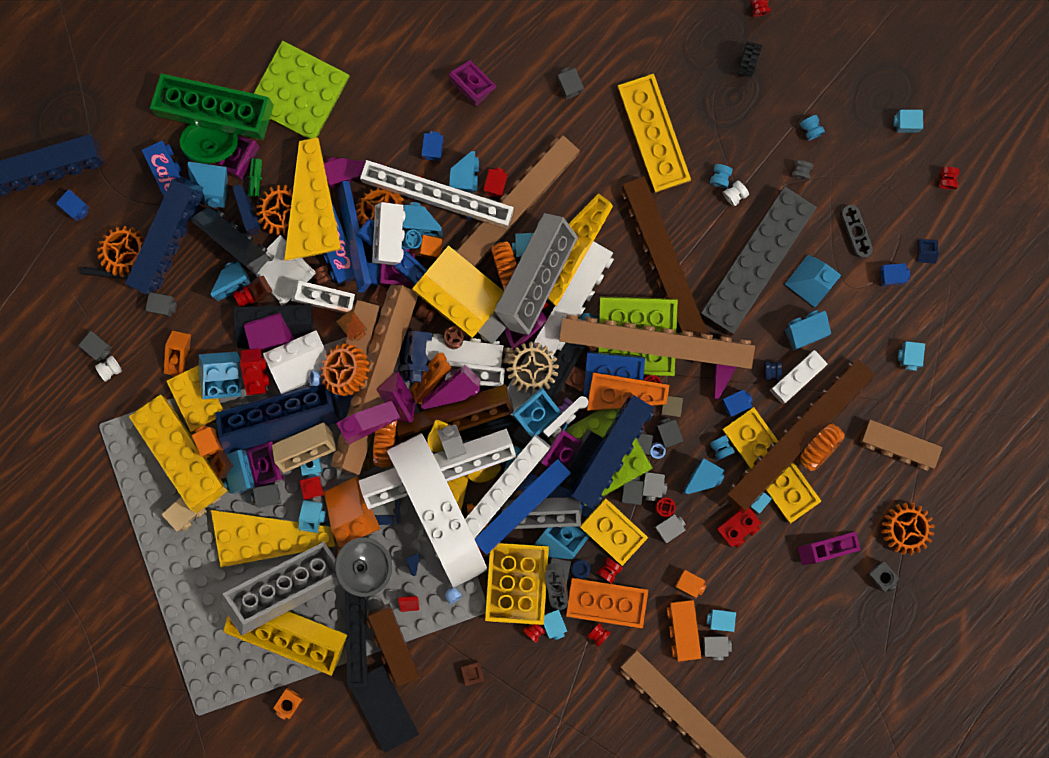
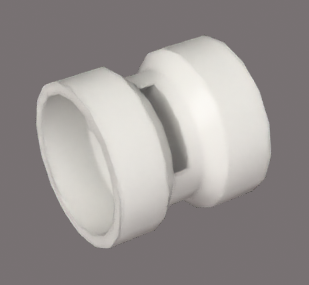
M737 180L733 183L732 188L726 189L723 192V195L735 207L739 204V200L749 196V192Z
M112 355L106 359V362L95 365L96 370L105 382L111 379L113 374L117 375L122 372L121 367Z

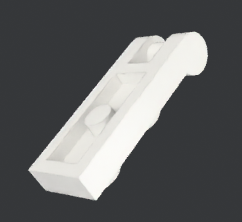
M583 396L579 397L543 433L548 438L551 435L556 437L561 430L560 427L565 422L569 424L576 418L575 412L587 407L588 399Z

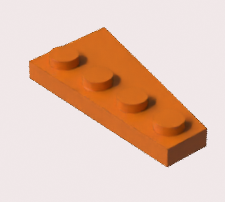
M593 372L587 411L620 409L630 393L651 406L666 405L670 385Z

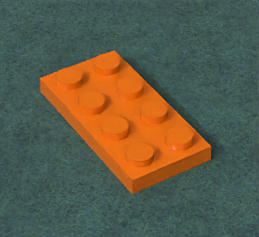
M572 578L566 617L643 628L648 590Z

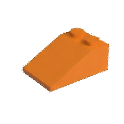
M357 476L324 492L331 530L339 548L353 539L363 538L381 529L372 508H367Z

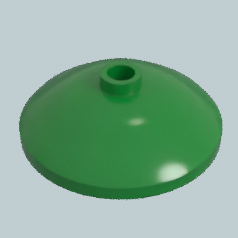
M192 124L183 131L180 137V146L184 155L192 161L205 164L216 163L228 158L235 151L238 144L237 134Z

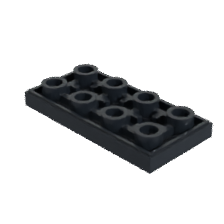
M384 665L367 673L368 687H351L384 753L419 735Z

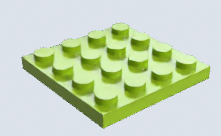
M282 41L254 94L267 96L274 104L270 120L307 139L318 137L350 75Z
M600 296L599 322L605 323V320L617 321L616 324L624 325V322L635 323L636 327L643 328L644 325L655 326V330L661 331L663 328H671L676 333L678 300ZM602 347L598 349V352L645 357L644 375L675 376V358Z
M620 409L598 410L566 428L565 431L580 441L587 429L604 437ZM552 436L551 438H549L551 444L553 443L556 437ZM637 438L632 443L634 447L631 453L623 457V466L618 473L614 472L612 484L608 489L605 488L603 490V497L653 469Z

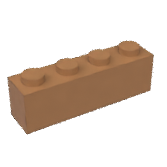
M357 300L356 305H352L350 313L353 316L351 323L348 322L345 334H348L346 342L343 341L341 345L343 343L353 344L362 349L363 353L367 356L379 317L380 306Z
M872 420L866 422L859 441L868 450L874 451V449L882 451L881 454L892 458L894 455L900 458V462L909 465L911 462L918 465L917 468L924 471L935 469L943 448Z

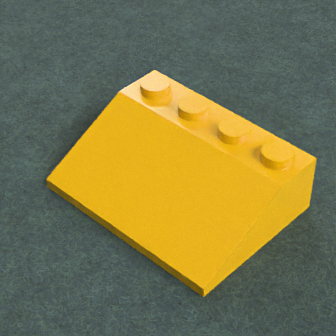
M449 245L412 288L413 292L452 324L459 327L471 339L493 314L497 303L504 293L500 287Z
M499 543L490 552L485 621L544 625L545 572L548 565L549 546Z

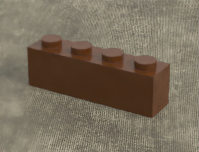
M390 603L369 611L366 622L369 629H373L376 636H373L377 648L381 646L383 651L381 658L384 665L388 664L391 670L388 672L391 682H396L397 687L418 679L419 672Z

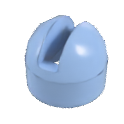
M311 371L309 377L310 386H321L324 379L320 377L322 374L320 371Z
M655 442L651 445L650 453L653 458L660 459L665 455L666 450L662 443ZM654 447L660 448L662 451L654 449Z
M450 588L446 591L445 597L451 605L458 601L462 594L458 589Z

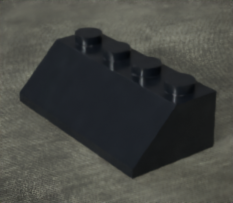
M208 207L189 219L202 232L255 275L270 259L266 254L268 250L260 243L256 246L252 242L253 238L248 233L244 232L242 234L239 232L238 229L240 227L232 220L228 223L224 219L225 215L218 209L214 211Z
M313 306L234 307L237 347L250 348L244 328L245 323L277 313L281 314L294 339L313 332Z

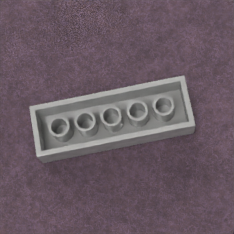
M544 213L533 236L530 238L525 252L521 256L517 268L505 287L500 301L496 305L494 312L511 331L530 335L578 239L563 217Z
M322 542L223 593L221 606L242 636L339 585L335 574L336 558L327 545Z

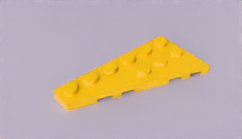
M318 137L299 141L285 262L342 250Z
M599 193L569 223L578 239L548 297V300L556 307L613 207L611 202Z
M211 510L220 567L301 553L322 542L327 547L336 546L333 532L329 526L320 525L318 533L300 531L299 522Z

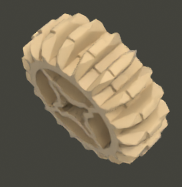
M529 342L530 348H526V345L523 343L522 351L518 347L515 348V351L518 353L517 356L514 353L510 354L514 361L507 360V364L512 365V367L506 368V371L513 372V374L508 376V379H516L512 382V385L514 386L519 383L520 385L517 388L519 391L523 386L526 387L525 394H528L529 388L532 389V394H535V388L540 389L543 385L549 389L550 386L547 382H555L551 375L558 376V373L554 372L553 369H558L559 365H552L553 362L557 361V358L550 359L553 351L545 353L548 348L546 345L541 350L539 349L540 343H537L536 348H533V342ZM529 353L528 363L516 366L519 359ZM535 353L543 356L548 364L537 363ZM531 359H533L534 366L538 367V370H535L534 378H532L531 370L526 369L527 366L530 367ZM549 370L546 378L536 383L537 373ZM517 372L527 373L530 376V384L521 380Z

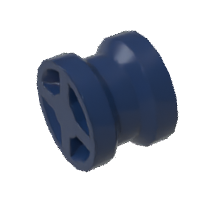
M776 361L775 363L764 362L765 380H770L771 378L781 380V361Z

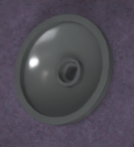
M353 539L347 542L337 554L335 560L336 578L342 588L352 595L358 597L375 595L386 587L391 578V557L386 548L374 539ZM358 565L362 567L361 572L357 570Z

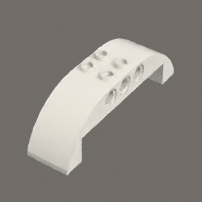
M421 433L386 450L452 587L454 588L488 571L472 533L423 434Z

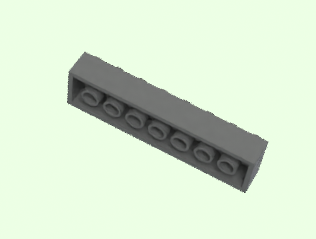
M784 187L700 316L729 336H732L817 207L787 187Z

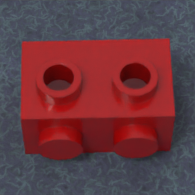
M261 348L242 350L240 365L246 394L266 393V385H270L269 375L265 374L266 359L262 358Z
M749 508L744 514L741 511H737L716 528V531L729 547L735 546L737 548L745 542L744 537L748 534L752 536L760 530L759 525L762 522Z

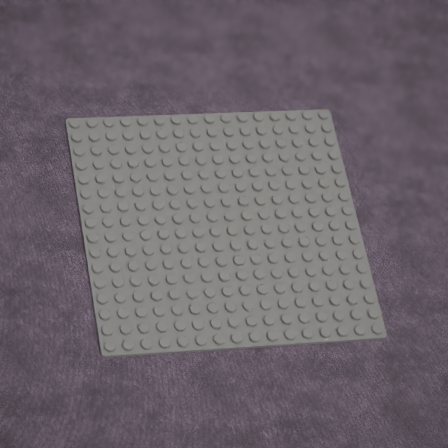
M347 337L323 345L326 353L330 354V348L336 349V345H341L343 341L346 342ZM400 354L398 356L393 374L395 372H398V366L401 365ZM266 366L265 374L269 375L270 385H266V393L247 395L242 375L241 396L218 398L223 409L227 410L281 394L269 366ZM405 383L407 388L410 389V383ZM331 392L334 399L337 419L339 422L341 421V417L339 414L335 395L333 394V392ZM175 398L169 399V403L191 436L195 434L196 431L190 432ZM415 402L414 414L420 413V411L417 406V403ZM135 412L101 423L99 426L196 714L203 715L320 673L321 671L223 633L227 613L221 606L222 594L301 553L220 567L211 510L299 522L304 500L300 480L308 479L307 476H302L301 467L299 466L283 473L285 480L268 484H278L282 504L256 508V504L253 505L251 500L253 489L234 495L228 491L221 496V499L214 506L210 504L206 508L207 512L198 519L196 517L191 522L193 525L187 531L177 532L162 514L181 495L129 418ZM215 421L207 425V427L217 429V422ZM337 423L327 425V427L333 433L336 448L341 431ZM398 431L396 445L401 443L400 438L398 436ZM373 432L360 475H357L359 480L395 468L394 465L391 468H380L374 465L373 448L375 432ZM288 436V437H285V438H281V439H278V440H275V441H272V442L277 443V442H280L281 440L287 439V438H289V437H291V436ZM335 451L320 457L323 472L319 473V476L322 480L324 492L349 480L337 479V469L330 466ZM222 478L221 481L225 485L224 480H227V478ZM409 495L400 498L401 525H397L396 517H393V525H379L380 530L363 537L374 539L381 543L393 558L392 574L386 587L375 595L365 597L366 619L368 618L369 611L390 603L404 639L407 642L486 613V599L478 576L454 587L462 594L458 601L450 605L446 600V591L453 587L440 559L435 556L436 551L432 543L418 539L422 522L419 520ZM325 496L305 500L322 503V511H325L324 523L320 522V525L331 527ZM335 546L328 547L335 557ZM420 553L417 575L412 576L406 558ZM340 584L289 610L291 613L346 634L345 590ZM419 596L420 609L418 611L401 612L398 598ZM366 622L368 656L382 651L381 646L377 648L373 636H376L373 629H369ZM346 641L337 666L347 663Z

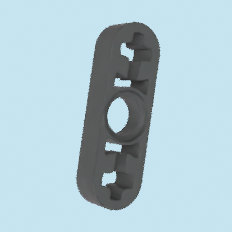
M848 205L842 210L841 218L855 255L858 258L864 259L871 255L873 247L859 209L854 205ZM848 209H850L851 212H855V214L853 215L854 222L858 220L859 223H854L851 226H849V223H851L852 220L850 216H846ZM853 227L861 228L862 235L860 237H855L852 234ZM863 237L865 238V240L862 241L863 247L868 248L866 254H864L863 252H859L861 244L860 242H858L857 244L855 242L861 240Z
M551 563L547 565L545 572L549 600L553 608L562 610L567 607L569 599L564 569L557 563ZM552 585H560L562 588H554Z

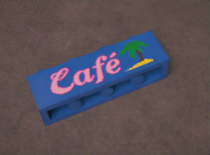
M162 140L143 149L142 152L163 196H165L172 179L182 178L179 173L182 169L178 161L174 162L171 156L174 152L170 144L166 145Z
M333 206L342 250L324 253L323 255L326 263H331L333 268L330 271L333 281H338L339 285L355 280L348 242Z

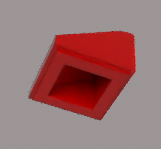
M419 596L398 598L401 612L418 611L420 609Z

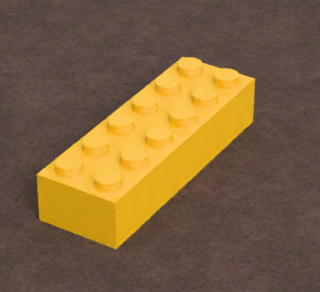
M160 394L129 416L191 511L197 514L228 492L221 479L217 477L210 466L207 458L201 457L193 437L164 396Z
M289 611L242 636L227 615L223 633L331 676L340 659L347 635Z

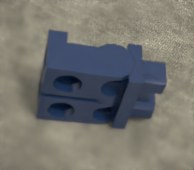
M412 331L405 334L400 349L401 365L398 366V372H403L402 379L405 383L422 382L423 372H428V366H426L428 361L426 343L432 341V333Z

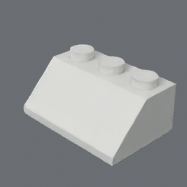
M317 330L263 353L281 394L309 383L312 370L323 373L319 368L324 367L322 361L327 358L325 355L327 354Z

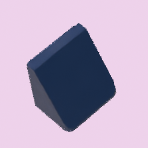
M919 239L917 261L920 263H936L939 256L938 240Z
M420 553L406 558L412 576L417 575Z

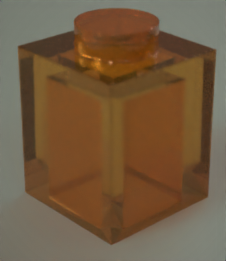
M352 309L336 321L351 341L355 339L358 341L366 335L365 331L367 328Z

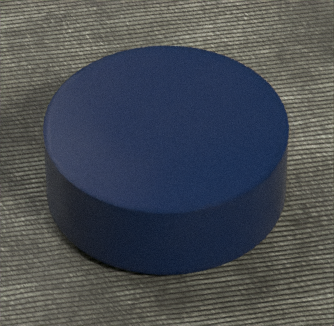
M577 560L572 564L571 571L574 577L584 579L589 576L591 567L587 561Z

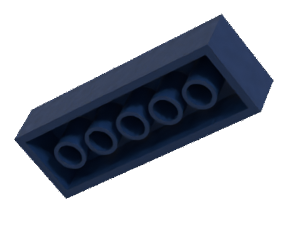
M89 134L1 160L0 197L8 195V192L13 190L17 192L26 190L27 186L43 185L47 180L52 179L56 181L63 179L64 175H77L82 173V170L88 168L89 170L100 168V165L105 164L99 142Z
M184 177L172 179L125 284L144 294L156 291L163 286L165 281L163 276L172 266L171 259L180 248L178 244L180 239L184 238L188 228L186 226L188 221H190L189 219L195 215L196 211L194 208L196 204H199L203 198L202 190L204 187Z
M324 384L321 386H307L216 412L218 437L225 454L293 436L321 423L326 425L337 423L338 419L331 391L326 389L327 386Z
M629 394L570 491L572 497L590 508H593L594 505H599L603 498V490L605 488L608 489L613 482L612 476L614 472L618 473L623 466V457L631 453L634 447L632 445L634 439L640 438L644 431L642 426L645 421L649 422L654 415L652 411L653 406L635 395Z

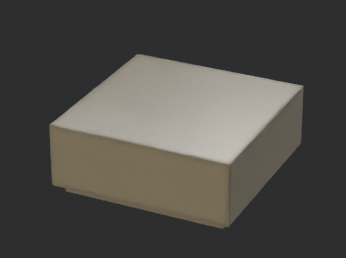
M668 396L667 404L662 405L661 415L681 417L683 398Z

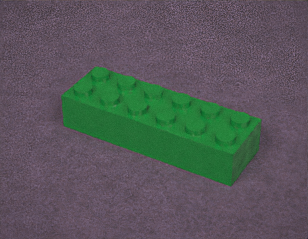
M161 73L150 110L156 117L264 140L274 104L267 96Z

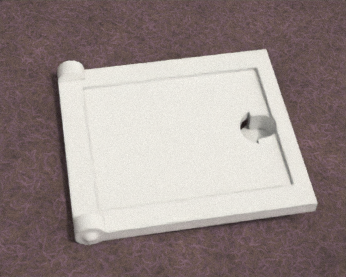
M280 235L267 248L266 254L270 259L256 276L264 275L273 291V295L284 306L292 298L295 282H308L316 273L303 258L284 261L287 241Z

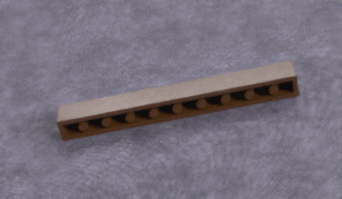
M643 176L623 184V190L620 191L624 202L627 201L630 208H627L630 218L635 219L637 225L634 227L638 237L642 236L644 241L642 248L644 253H648L650 256L649 265L652 272L656 271L658 276L656 278L658 288L663 289L665 294L663 298L678 300L677 326L679 331L677 333H682V330L694 332L693 335L701 336V333L708 334L645 177Z
M859 359L855 363L850 362L844 369L846 372L843 376L838 375L831 382L833 386L829 390L825 388L818 396L820 399L816 403L812 402L805 409L807 413L803 417L799 415L793 421L794 426L790 430L787 428L779 436L781 440L777 444L773 442L767 448L768 453L764 457L760 455L755 460L753 469L751 471L747 469L740 476L742 480L738 484L734 482L728 488L726 499L744 514L801 455L817 434L831 424L874 379L876 374Z

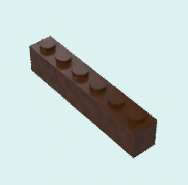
M506 384L477 393L473 397L469 396L465 400L441 405L414 414V419L410 423L397 420L398 436L401 443L422 433L427 442L435 420L443 421L451 426L456 424L458 431L512 414L514 412L512 399Z

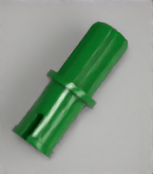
M251 159L250 174L247 176L249 179L247 196L259 197L260 180H262L261 159Z

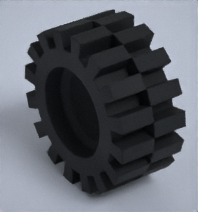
M747 41L737 74L752 78L762 45Z

